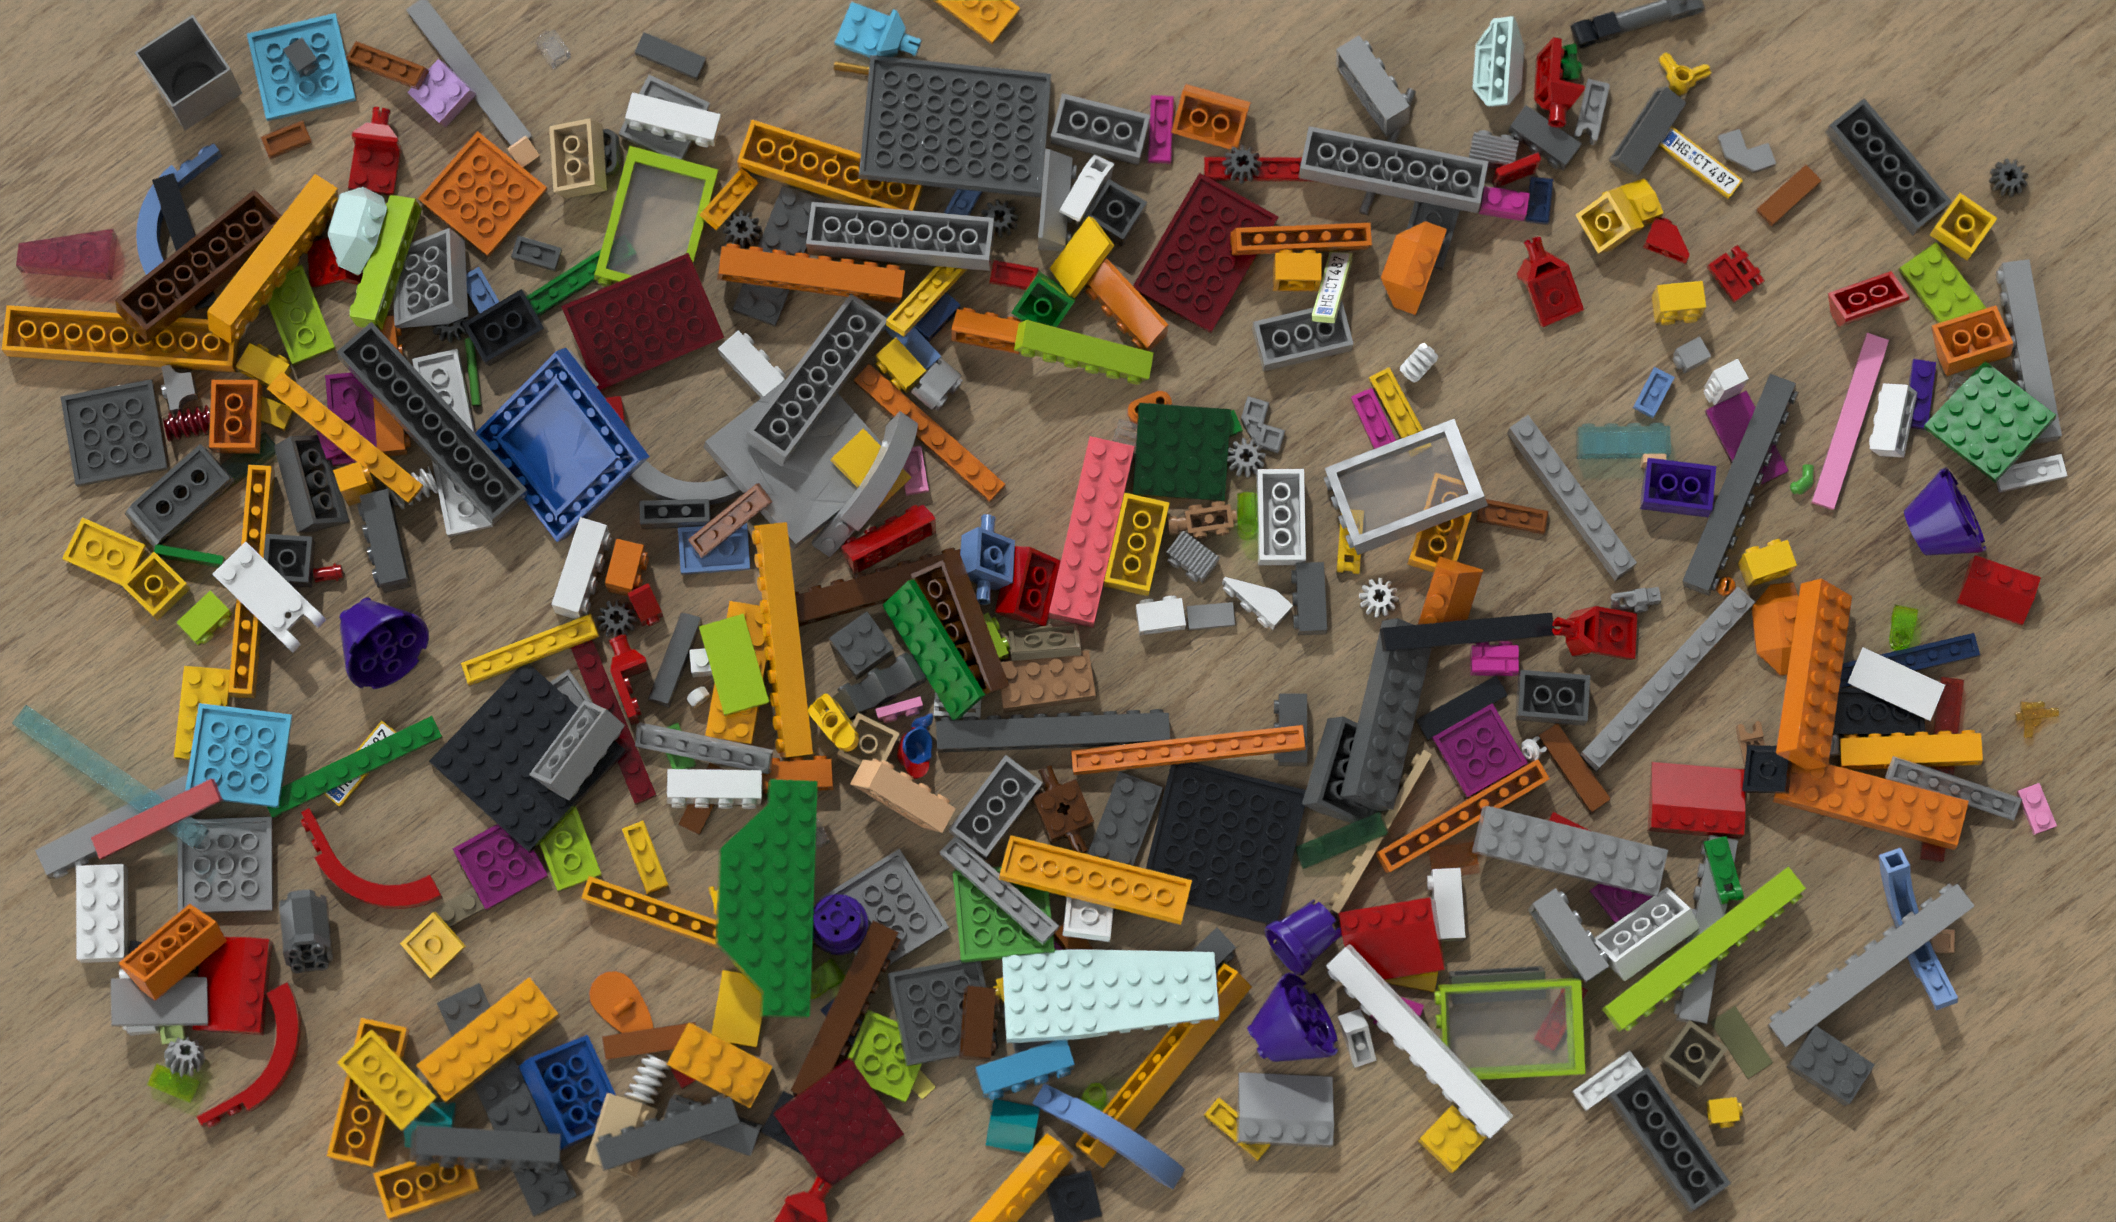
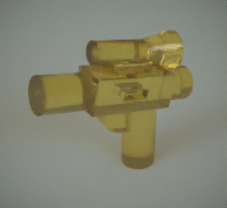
M2020 701L2021 711L2015 712V720L2025 721L2023 737L2033 738V727L2038 726L2042 719L2059 717L2058 707L2040 709V707H2045L2044 701Z

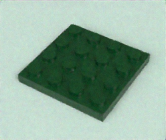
M1139 403L1133 495L1225 501L1231 409Z

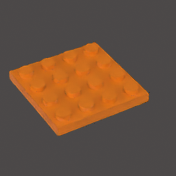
M477 131L418 200L485 256L489 257L548 189Z

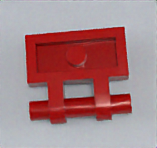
M1738 245L1731 249L1735 256L1733 259L1725 252L1707 266L1733 303L1753 290L1749 281L1754 280L1757 286L1765 282L1764 278L1760 275V269L1754 267L1748 259L1749 255L1747 252L1742 251ZM1741 263L1747 274L1743 275L1736 265Z

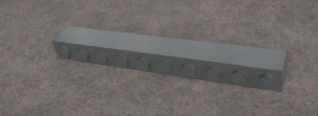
M1773 374L1769 375L1683 578L1684 587L1710 596L1712 590L1716 591L1720 582V578H1718L1721 569L1725 570L1729 560L1727 553L1729 549H1734L1738 536H1735L1738 528L1742 529L1747 516L1744 515L1746 508H1751L1754 502V489L1756 486L1760 487L1764 477L1762 470L1764 466L1768 467L1773 454L1770 451L1773 445L1777 446L1779 443L1781 425H1786L1789 419L1790 404L1794 405L1799 392L1796 391V383Z
M1163 709L1150 710V713L1140 714V710L1126 711V714H1117V711H1105L1103 715H1094V712H1082L1080 716H1071V713H1058L1057 717H1048L1047 714H1034V718H1024V715H1011L1010 719H1001V716L993 715L987 716V720H978L976 716L964 717L962 721H953L951 717L941 718V721H936L937 753L1102 747L1170 740L1169 713H1164Z

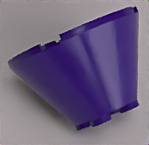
M366 597L350 609L344 610L339 616L346 673L353 684L363 689L365 686L379 689L395 683L420 661L417 657L422 649L427 648L429 641L428 627L416 614L373 601Z
M1286 973L1280 978L1251 1025L1247 1027L1248 1032L1258 1044L1257 1051L1263 1059L1269 1058L1273 1062L1330 1058L1338 1052V1048L1334 1047V1043L1338 1041L1334 1025L1316 993L1310 994L1304 987L1306 982L1294 973Z

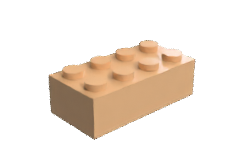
M874 758L872 761H862L850 783L852 786L921 828L943 833L956 809L949 804V799L940 794L936 796L930 793L932 789L922 783L918 785L912 782V776L904 772L898 773L894 771L895 766L887 761L882 760L881 762Z

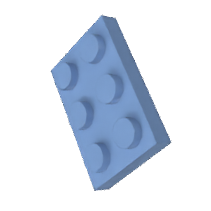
M747 523L704 558L700 557L688 540L704 526L678 528L681 575L750 570Z

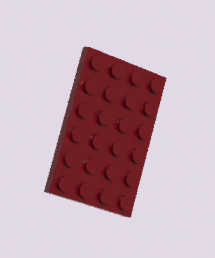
M1199 173L1133 287L1142 296L1211 334L1258 255H1232L1231 232L1235 228L1275 226L1279 216Z
M689 252L561 306L589 373L599 384L597 386L598 390L725 338Z

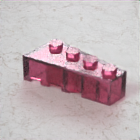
M113 229L19 243L16 266L21 273L112 280L117 235Z

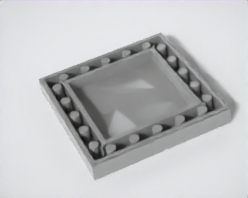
M784 380L706 440L703 448L743 493L747 492L757 483L762 486L773 502L764 508L761 513L770 524L787 522L789 545L794 550L829 523L857 490V487L830 461L831 458L863 428L880 446L882 442L837 393L783 467H781L744 440L747 431L785 382Z

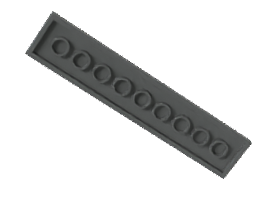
M480 983L437 1002L452 1037L491 1007ZM513 1054L474 1084L494 1130L548 1133ZM560 1158L559 1163L553 1170H549V1173H535V1169H525V1172H513L533 1217L577 1197Z

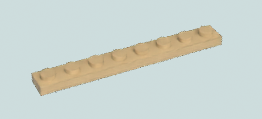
M1425 750L1421 755L1416 753L1410 764L1414 768L1409 775L1405 773L1399 783V786L1402 788L1396 796L1394 809L1388 810L1386 815L1381 813L1375 823L1378 826L1376 833L1372 834L1370 832L1364 842V845L1367 846L1363 854L1358 853L1352 865L1356 866L1352 874L1346 873L1340 883L1344 886L1340 894L1335 892L1330 900L1329 905L1332 906L1330 913L1338 917L1339 912L1345 905L1432 755Z

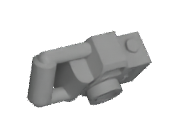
M1659 587L1614 593L1611 595V609L1620 611L1634 609L1635 613L1648 611L1649 605L1659 604L1661 601ZM1620 598H1623L1624 605H1620Z

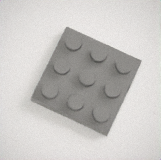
M648 75L639 93L708 111L711 106L709 102L651 75ZM626 120L619 132L620 137L645 149L681 160L684 159L692 143L691 140H686V142L678 141L673 136L667 134L658 136L647 129H642V131L631 129L626 124Z

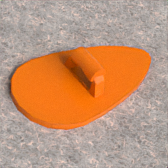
M612 971L605 972L595 979L589 992L590 1002L595 1011L605 1021L621 1033L654 1028L648 1008L639 990L629 977L623 973Z

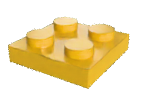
M436 912L431 913L400 943L430 979L434 978L466 947Z

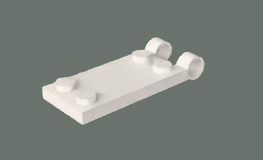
M247 542L241 545L213 573V576L292 653L301 646V643L288 630L305 615L317 628L326 621L323 615ZM289 612L292 614V616L290 618H286L285 614Z

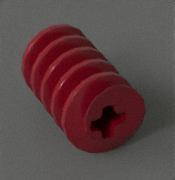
M205 405L204 412H201L199 407H196L195 414H192L188 408L186 409V416H183L181 411L177 410V417L175 418L171 412H168V418L164 419L163 417L167 440L171 442L173 435L178 440H181L183 433L187 438H190L192 431L195 436H200L201 429L205 435H208L210 431V409L208 405Z

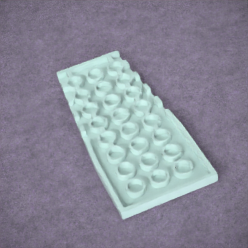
M1070 949L1054 950L1055 952L1002 957L1007 1043L1082 1039L1108 1035V1032L1120 1031V1033H1128L1131 1029L1144 1028V1030L1153 1029V1026L1168 1025V1027L1176 1026V1023L1191 1022V1024L1200 1023V1020L1213 1018L1214 1021L1219 1020L1215 956L1213 952Z

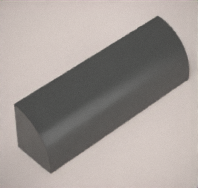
M1667 86L1657 88L1609 159V162L1626 173L1638 176L1686 102Z
M687 613L680 614L648 701L670 708L690 656L689 650L693 649L700 630L699 626L702 625L701 617Z
M1542 966L1449 971V984L1545 979V970ZM1546 989L1451 994L1452 1004L1546 999Z
M674 1094L669 1101L665 1114L679 1110L680 1114L689 1111L688 1106L699 1102ZM737 1116L740 1122L739 1125L700 1139L751 1156L763 1125Z

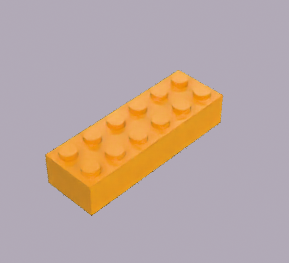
M729 601L727 618L744 614L764 682L768 663L765 656L767 637H764L762 625L765 623L764 614L761 613L760 606ZM714 684L705 736L753 746L760 706L724 716L717 688Z
M528 977L418 1063L417 1067L449 1105L560 1018V1015L532 979Z
M361 1018L354 1045L372 1029L397 1057L403 1061L410 1030L406 1027ZM348 1074L346 1075L327 1157L376 1169L389 1117Z

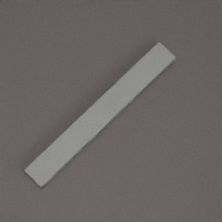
M419 0L406 9L407 13L451 70L477 94L474 100L508 144L512 146L524 136L528 137L529 140L533 137L428 0Z

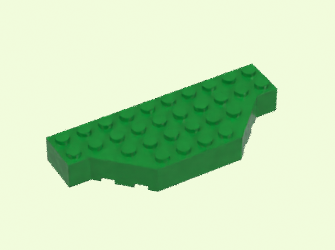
M770 779L768 782L767 806L719 849L715 945L724 952L740 972L761 993L760 1017L801 1019L810 1017L818 781Z

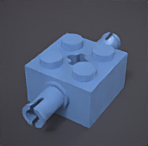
M990 514L981 516V527H977L961 537L960 555L970 581L977 584L976 598L980 605L990 604L991 589L996 591L1013 583L1015 540L994 533L996 517Z

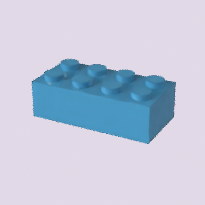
M1057 1040L977 1066L976 1074L984 1099L989 1097L990 1101L1003 1097L1004 1092L1009 1090L1017 1093L1025 1090L1028 1084L1034 1083L1035 1086L1049 1082V1077L1057 1075L1059 1079L1071 1075L1070 1072L1074 1069L1075 1064L1067 1040Z

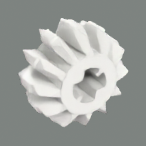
M1425 343L1420 344L1400 366V371L1413 383L1417 382L1438 360V355Z
M1382 578L1378 579L1377 585L1373 579H1370L1369 586H1362V590L1365 593L1359 594V598L1365 600L1361 602V608L1368 606L1366 614L1369 615L1374 610L1376 618L1379 617L1380 611L1384 616H1388V609L1394 611L1395 605L1393 603L1398 602V597L1392 596L1397 592V589H1388L1391 585L1390 581L1382 585ZM1376 593H1379V596L1383 595L1382 602H1378V599L1377 601L1374 600Z

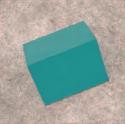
M998 1099L994 1100L985 1146L1029 1154L1033 1149L1040 1108Z
M433 1102L404 1129V1147L411 1148L412 1132L417 1126L454 1128L456 1103L448 1105L446 1102Z

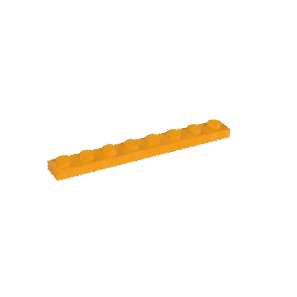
M282 371L268 386L267 390L353 460L356 462L360 461L363 467L367 466L369 472L408 504L424 487L423 484Z

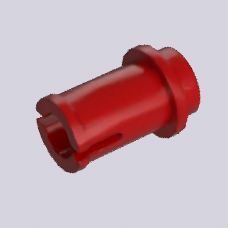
M337 563L329 567L313 568L315 583L334 579L339 581V579L344 578L342 565H337Z

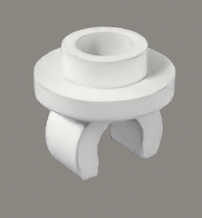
M1539 736L1534 737L1532 740L1526 739L1521 744L1522 754L1529 761L1539 759L1541 754L1547 750L1546 746L1540 749L1536 743L1540 739Z

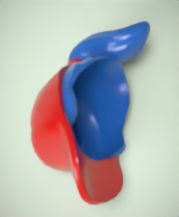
M932 713L916 718L911 725L910 732L904 734L898 744V761L905 766L907 774L912 776L913 779L923 777L929 769L930 758L932 757V738L927 727L932 724Z

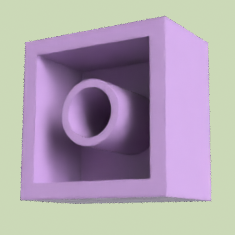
M438 59L428 69L429 72L419 90L411 88L407 93L436 121L447 127L477 94L445 63Z

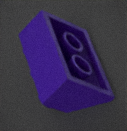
M1647 458L1640 509L1708 518L1713 508L1716 466Z

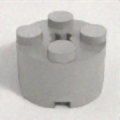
M940 358L919 381L920 384L914 387L911 393L931 410L939 411L948 399L946 395L949 392L953 395L963 382L961 379L962 375Z

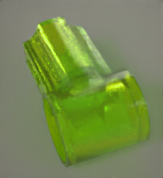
M1252 492L1237 493V535L1245 541L1255 538L1258 529L1257 493ZM1250 524L1254 529L1251 532H1245L1241 526Z

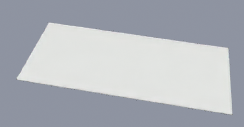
M1863 647L1848 681V684L1931 721L1945 687L1944 684Z

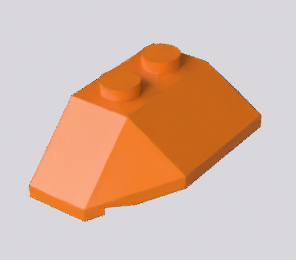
M1425 221L1396 235L1381 276L1383 285L1394 308L1416 315L1446 234V228Z
M1794 582L1771 584L1751 607L1756 653L1775 669L1779 675L1788 674L1799 599Z

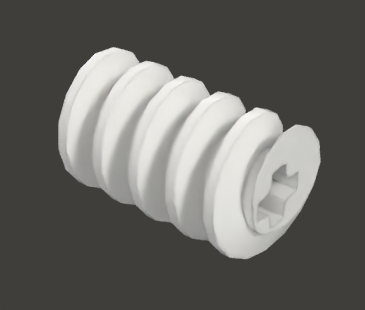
M429 467L428 473L422 468L419 469V477L414 472L411 473V476L424 486L415 496L419 502L421 501V493L427 498L430 497V489L434 493H438L437 484ZM387 487L395 506L398 505L401 509H404V500Z
M649 1054L647 1055L650 1059L643 1058L641 1060L646 1067L637 1068L641 1076H633V1079L638 1084L629 1085L633 1093H625V1097L645 1105L646 1103L654 1104L655 1101L650 1095L659 1094L654 1086L662 1087L663 1084L658 1078H666L667 1075L662 1070L671 1069L666 1062Z

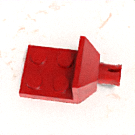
M1553 37L1537 54L1534 101L1543 109L1549 110L1548 124L1552 127L1560 128L1566 125V112L1585 90V85L1561 80L1563 70L1560 68V64L1564 55V48H1562V39Z
M373 107L371 122H366L352 132L351 137L355 145L348 190L364 187L377 194L394 195L401 146L397 136L388 125L391 110L382 107L381 112L379 111L380 107Z
M1541 237L1531 238L1532 243L1529 239L1524 242L1529 256L1524 259L1517 272V277L1526 284L1540 326L1545 327L1583 311L1584 307L1569 264L1546 251Z
M1593 606L1576 610L1567 619L1557 617L1553 621L1552 626L1560 627V629L1553 628V634L1566 636L1565 642L1571 655L1574 657L1593 653L1626 660L1635 659L1636 613Z
M624 634L609 640L615 654L612 657L610 672L631 725L639 723L638 716L642 714L636 698H630L633 690L628 678L648 671L649 667L646 658L635 649L632 650L630 648L627 636Z
M816 1177L808 1192H799L785 1198V1204L774 1222H828L824 1200L833 1186L825 1182L819 1191L824 1181Z

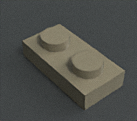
M474 888L432 909L450 928L485 910Z

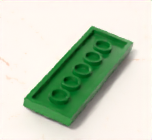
M914 579L909 580L882 606L953 721L958 720L985 696V693Z

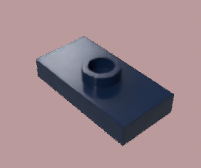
M1530 177L1529 200L1525 222L1549 224L1553 179Z

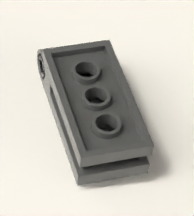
M199 444L134 501L126 510L125 515L155 549V545L165 544L230 487L235 480L209 450ZM204 473V480L201 483H197L196 478L198 474ZM186 488L187 495L180 499V490ZM169 503V511L162 514L163 505Z

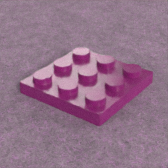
M1493 703L1432 737L1433 742L1466 798L1471 797L1528 764Z
M498 824L453 848L486 911L548 877L535 851L533 850L529 854Z

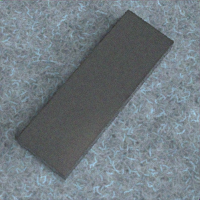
M643 32L635 50V55L696 80L706 62V57Z

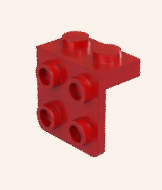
M329 238L314 241L308 251L309 282L312 287H319L339 281L358 285L361 283L363 270L359 275H356L339 267Z

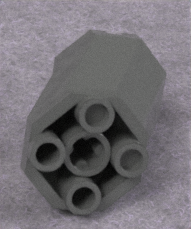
M311 889L291 891L287 894L285 901L282 899L279 902L285 963L295 973L326 970L329 967V963L333 960L327 898L324 895H321V898L316 896L315 891Z

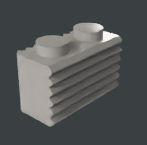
M1479 130L1478 133L1474 132L1468 158L1488 161L1487 167L1496 169L1515 161L1519 141L1514 140V137L1510 135L1497 137L1492 136V133L1489 131Z
M1185 531L1181 532L1166 552L1168 563L1177 569L1182 567L1187 571L1186 576L1194 582L1199 580L1203 583L1220 560L1219 556Z

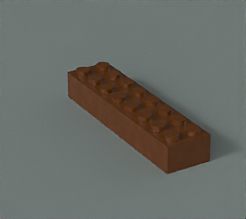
M254 189L116 298V312L148 343L241 269L282 215Z

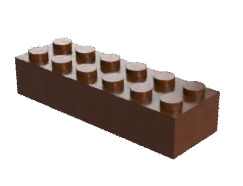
M961 555L944 559L911 574L912 579L918 584L985 693V696L1008 687V680Z

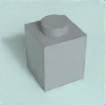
M1699 336L1677 348L1673 354V361L1676 367L1682 369L1685 374L1708 362L1711 354Z

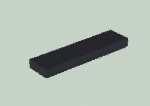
M1494 676L1416 719V723L1428 741L1433 736L1488 705L1502 700L1508 694L1498 677Z

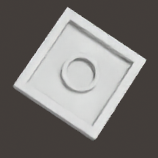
M1067 897L1063 936L1109 942L1113 908Z

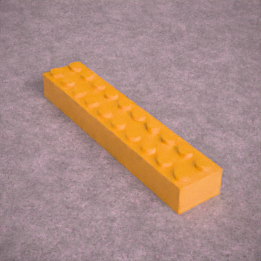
M6 305L2 351L7 357L149 367L171 365L172 368L234 373H236L239 346L238 339H235L231 345L209 331L208 319L179 317L147 343L118 313Z

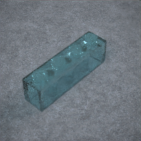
M1592 423L1582 424L1576 431L1577 459L1642 458L1644 454H1666V458H1669L1671 454L1670 426H1664V423H1652L1650 426L1630 423L1627 424V427H1618L1616 423H1608L1604 427H1595V424Z

